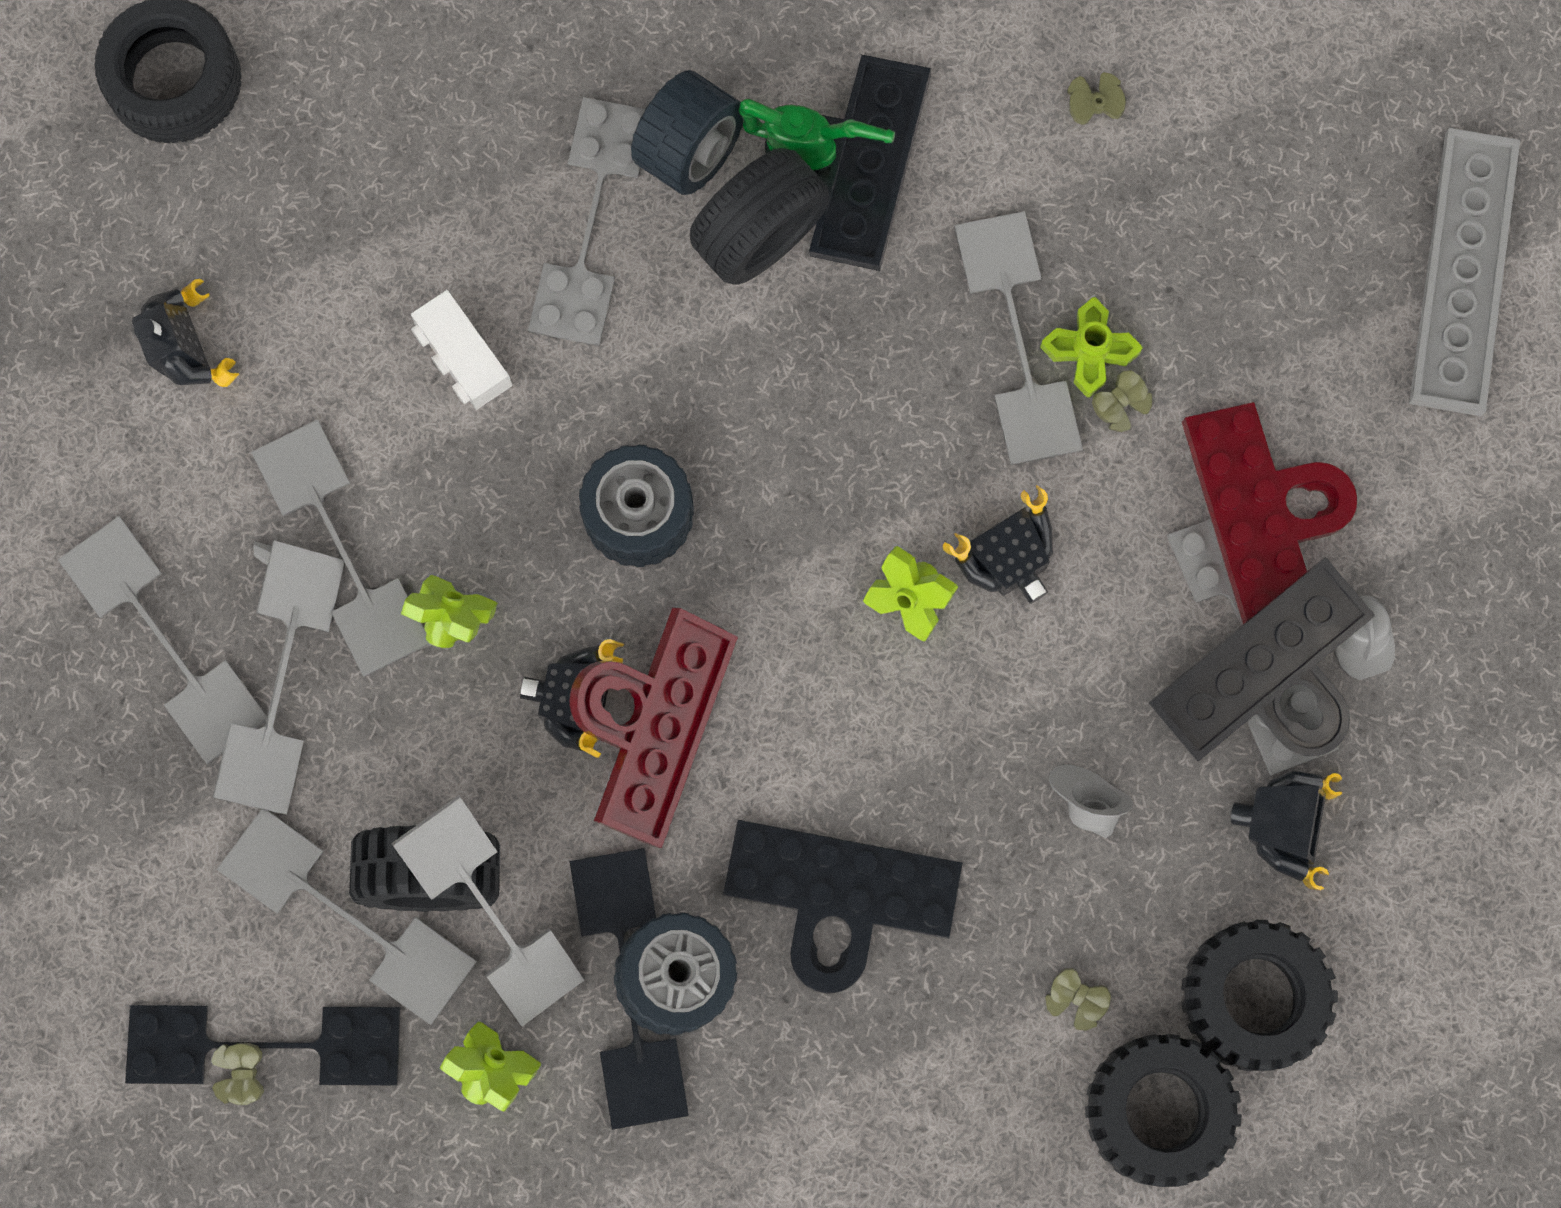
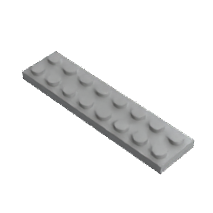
M1448 128L1445 133L1409 404L1476 416H1483L1486 413L1520 147L1519 139Z

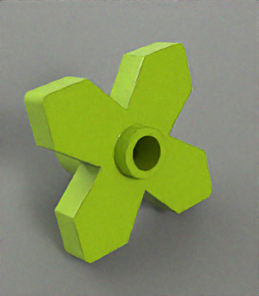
M1092 297L1078 309L1076 314L1078 331L1056 328L1042 340L1040 345L1041 349L1053 362L1077 361L1073 383L1086 397H1091L1105 385V363L1126 367L1142 351V346L1129 332H1111L1107 326L1109 311L1096 297Z
M895 546L881 567L887 580L876 579L869 588L863 602L880 614L900 610L905 630L924 642L939 621L934 609H945L958 586L942 574H938L931 564L927 562L916 563L914 556L899 546Z
M430 575L423 582L420 593H411L405 599L401 614L417 622L425 623V638L430 644L440 648H451L459 639L468 643L471 642L478 633L480 623L487 624L494 617L498 603L479 594L463 595L455 590L451 582Z
M478 1021L467 1033L463 1041L465 1047L454 1046L444 1058L440 1069L456 1081H461V1092L468 1101L478 1105L490 1103L504 1112L520 1091L517 1085L527 1086L535 1077L541 1063L524 1051L502 1050L498 1033Z

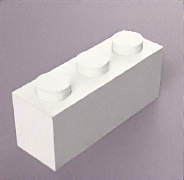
M448 290L411 313L416 325L411 328V331L422 347L429 344L436 355L431 358L442 375L450 373L454 378L456 384L452 388L463 404L470 401L477 410L512 387L508 373Z

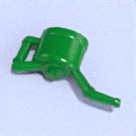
M744 99L739 107L740 115L744 121L743 128L746 133L767 139V147L770 151L778 148L796 151L812 170L822 169L830 165L836 158V144L833 139L854 138L857 136L884 141V143H893L895 138V132L889 128L886 130L853 119L830 125L827 119L819 112L806 106L790 104L773 109L752 99Z

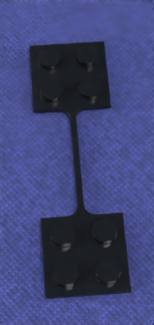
M645 848L569 861L581 937L611 933L617 937L621 953L620 949L624 944V936L628 930L641 927L652 918L656 919ZM630 1017L633 1031V1040L630 1045L624 1048L600 1052L612 1130L689 1116L676 1038L652 1043L645 1042L639 1035L637 1022Z
M130 1005L125 1084H204L205 1057L207 1053L214 1048H219L223 1044L232 1046L244 1042L212 1041L207 1035L208 1006ZM323 1007L322 1032L319 1039L315 1042L245 1043L269 1049H314L320 1056L319 1085L398 1086L401 1007Z

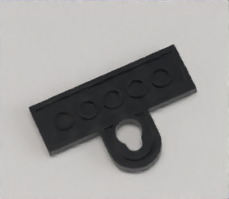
M861 54L845 118L822 116L827 119L830 125L853 119L888 130L889 128L895 132V138L893 143H884V141L857 136L854 138L833 139L836 144V158L830 165L822 169L813 170L828 187L830 201L825 212L816 223L809 249L810 257L876 271L881 270L931 78V68ZM766 139V140H765V153H768V152H770V150H769L768 147H767V139Z
M1324 557L1148 703L1198 762L1256 714L1283 746L1290 751L1303 756L1324 755L1334 750L1344 740L1349 729L1350 712L1342 694L1316 664L1375 617V614L1331 562ZM1293 685H1303L1317 697V708L1322 714V722L1319 727L1309 730L1302 726L1301 723L1290 721L1284 716L1281 711L1280 700L1287 688Z
M738 820L723 896L798 910L790 951L794 973L809 989L819 993L833 994L850 988L861 977L867 963L873 925L945 939L950 938L963 863ZM828 917H836L843 920L851 931L849 946L841 953L839 961L833 966H824L819 962L817 958L818 948L813 940V932L816 925Z

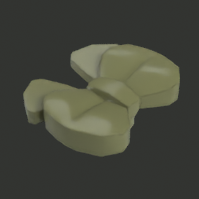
M1103 72L1100 75L1099 92L1092 93L1084 77L1079 76L1072 80L1067 93L1071 95L1069 111L1074 121L1084 125L1090 121L1094 114L1105 113L1112 119H1119L1124 114L1126 104L1125 95L1121 87H1119L1121 81L1113 74Z
M1132 370L1122 371L1117 375L1116 387L1110 392L1094 394L1092 405L1097 416L1105 423H1110L1108 427L1110 430L1123 432L1131 428V423L1123 408L1129 404L1143 415L1148 414L1152 407V394L1147 393L1148 388L1140 375Z
M1064 968L1059 972L1052 982L1051 994L1045 996L1047 1010L1052 1016H1059L1071 1002L1077 1005L1078 1009L1074 1027L1077 1030L1084 1031L1097 1027V1020H1100L1105 1015L1111 1000V993L1107 986L1089 987L1081 982L1078 971L1074 968Z
M245 1042L232 1046L223 1044L214 1052L211 1060L213 1065L232 1069V1078L214 1083L212 1087L215 1096L224 1104L230 1102L237 1105H248L260 1100L264 1093L263 1086L255 1078L257 1074L256 1066L262 1059L263 1054L258 1046Z

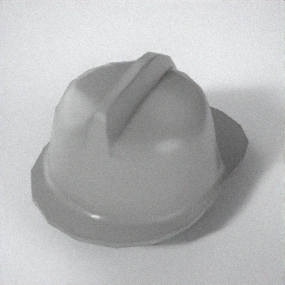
M1372 596L1359 597L1375 614V617L1335 649L1340 667L1349 676L1358 680L1389 671L1395 659V643L1389 614L1385 606Z
M1061 765L1050 771L1049 782L1051 787L1068 801L1069 817L1072 823L1081 829L1092 831L1107 838L1113 833L1120 816L1127 814L1132 809L1133 801L1127 794L1090 770L1074 765Z

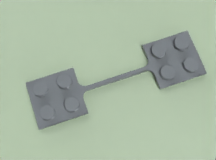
M583 97L568 165L592 169L597 173L598 180L579 261L573 267H562L544 263L528 332L600 346L615 277L590 272L585 268L584 263L605 177L610 174H620L635 178L639 176L640 167L632 160L631 144L634 132L645 109Z
M1025 211L955 225L970 294L997 289L1005 295L1025 377V385L1020 390L995 395L1010 464L1015 465L1083 451L1067 381L1038 385L1032 380L1011 290L1017 284L1041 280V274Z
M318 419L252 451L251 453L283 517L306 505H313L318 508L358 588V595L353 601L331 611L363 677L430 645L425 638L426 632L422 624L401 614L404 601L408 596L398 578L374 590L363 586L324 509V498L328 494L350 484Z
M120 516L58 559L100 618L124 602L132 603L183 671L188 680L187 687L164 704V706L207 765L223 754L230 723L257 729L266 722L267 715L226 660L203 676L193 675L141 605L138 599L140 590L162 575V573Z
M1211 519L1168 534V540L1195 602L1198 603L1218 595L1226 596L1232 604L1240 625H1243ZM1294 685L1285 690L1280 700V707L1284 716L1290 721L1301 723L1302 726L1309 730L1319 727L1322 722V714L1317 708L1315 694L1303 685ZM1257 714L1247 721L1270 776L1324 756H1303L1290 751L1283 746ZM1338 746L1326 754L1339 750Z
M273 541L256 613L282 620L287 627V634L265 725L259 729L230 723L213 798L287 815L304 741L279 735L275 732L273 724L295 630L299 626H306L329 632L333 616L331 611L335 607L345 563L344 560Z
M459 795L391 843L431 900L457 882H463L470 888L510 946L511 952L509 957L485 976L521 1026H524L584 981L549 928L525 945L515 944L472 882L471 875L474 869L497 853V850Z
M261 809L216 870L277 914L292 894L298 890H306L385 948V959L369 981L425 1022L432 1025L477 961L416 917L398 940L389 942L380 937L308 883V873L324 851L272 813Z

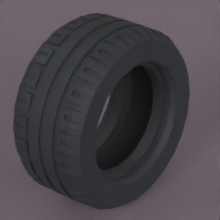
M145 0L121 12L107 26V30L103 32V37L98 42L99 45L95 54L96 80L104 98L115 115L133 133L155 142L163 141L168 144L170 142L173 144L178 143L179 141L187 142V140H194L195 137H202L205 133L208 134L212 128L215 129L219 123L224 121V117L230 114L229 111L233 109L234 103L238 99L237 96L240 93L241 66L235 49L223 26L212 13L206 11L202 6L199 7L198 4L191 3L188 0ZM180 42L191 44L204 52L205 63L201 77L192 89L175 98L158 100L144 97L134 90L133 78L136 66L144 55L161 44Z
M786 148L774 149L738 172L708 201L690 228L691 245L723 282L733 285L745 283L780 260L812 229L828 207L830 201L828 187L796 151Z

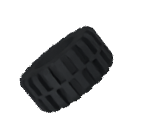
M416 825L378 827L372 830H363L357 833L351 841L349 895L356 904L384 910L417 912L464 911L483 908L467 884L463 882L451 885L431 900L391 844ZM484 832L497 850V853L476 867L472 872L471 879L488 905L492 906L499 897L501 845L495 835Z
M1268 920L1244 921L1216 933L1198 948L1199 951L1195 956L1191 957L1186 967L1189 969L1187 976L1182 979L1181 990L1185 991V1000L1181 1001L1183 1013L1187 1012L1190 1021L1187 1026L1191 1034H1196L1201 1041L1202 1048L1208 1052L1213 1051L1221 1059L1219 1062L1225 1065H1233L1238 1067V1070L1249 1072L1282 1069L1313 1054L1312 1050L1316 1046L1322 1045L1328 1035L1325 1031L1328 1026L1333 1025L1336 1013L1332 1012L1333 1003L1338 1002V990H1332L1331 980L1336 978L1332 967L1327 969L1322 959L1326 956L1320 947L1314 949L1309 944L1311 938L1303 932L1295 933L1290 930V925L1281 922L1272 924ZM1261 959L1273 963L1285 974L1293 992L1291 1014L1287 1021L1274 1031L1255 1033L1241 1028L1232 1019L1225 1006L1223 995L1225 980L1235 966L1246 960Z
M1174 1034L1144 1036L1129 1041L1112 1051L1109 1057L1103 1063H1100L1094 1072L1096 1074L1092 1083H1089L1086 1094L1089 1096L1088 1106H1085V1118L1089 1119L1090 1124L1089 1135L1091 1140L1096 1142L1099 1148L1098 1153L1104 1161H1108L1116 1172L1133 1179L1134 1182L1157 1187L1188 1185L1190 1182L1200 1181L1209 1176L1208 1172L1213 1168H1219L1226 1160L1224 1156L1228 1149L1234 1148L1237 1137L1234 1134L1236 1127H1241L1242 1114L1237 1112V1103H1241L1239 1091H1234L1231 1083L1234 1078L1229 1069H1224L1220 1065L1219 1061L1221 1059L1213 1051L1208 1052L1203 1049L1201 1043L1193 1039L1186 1040L1180 1038V1035ZM1153 1073H1168L1179 1077L1190 1086L1197 1099L1199 1116L1195 1130L1186 1141L1172 1148H1156L1144 1143L1134 1134L1127 1120L1126 1104L1130 1091L1139 1080Z

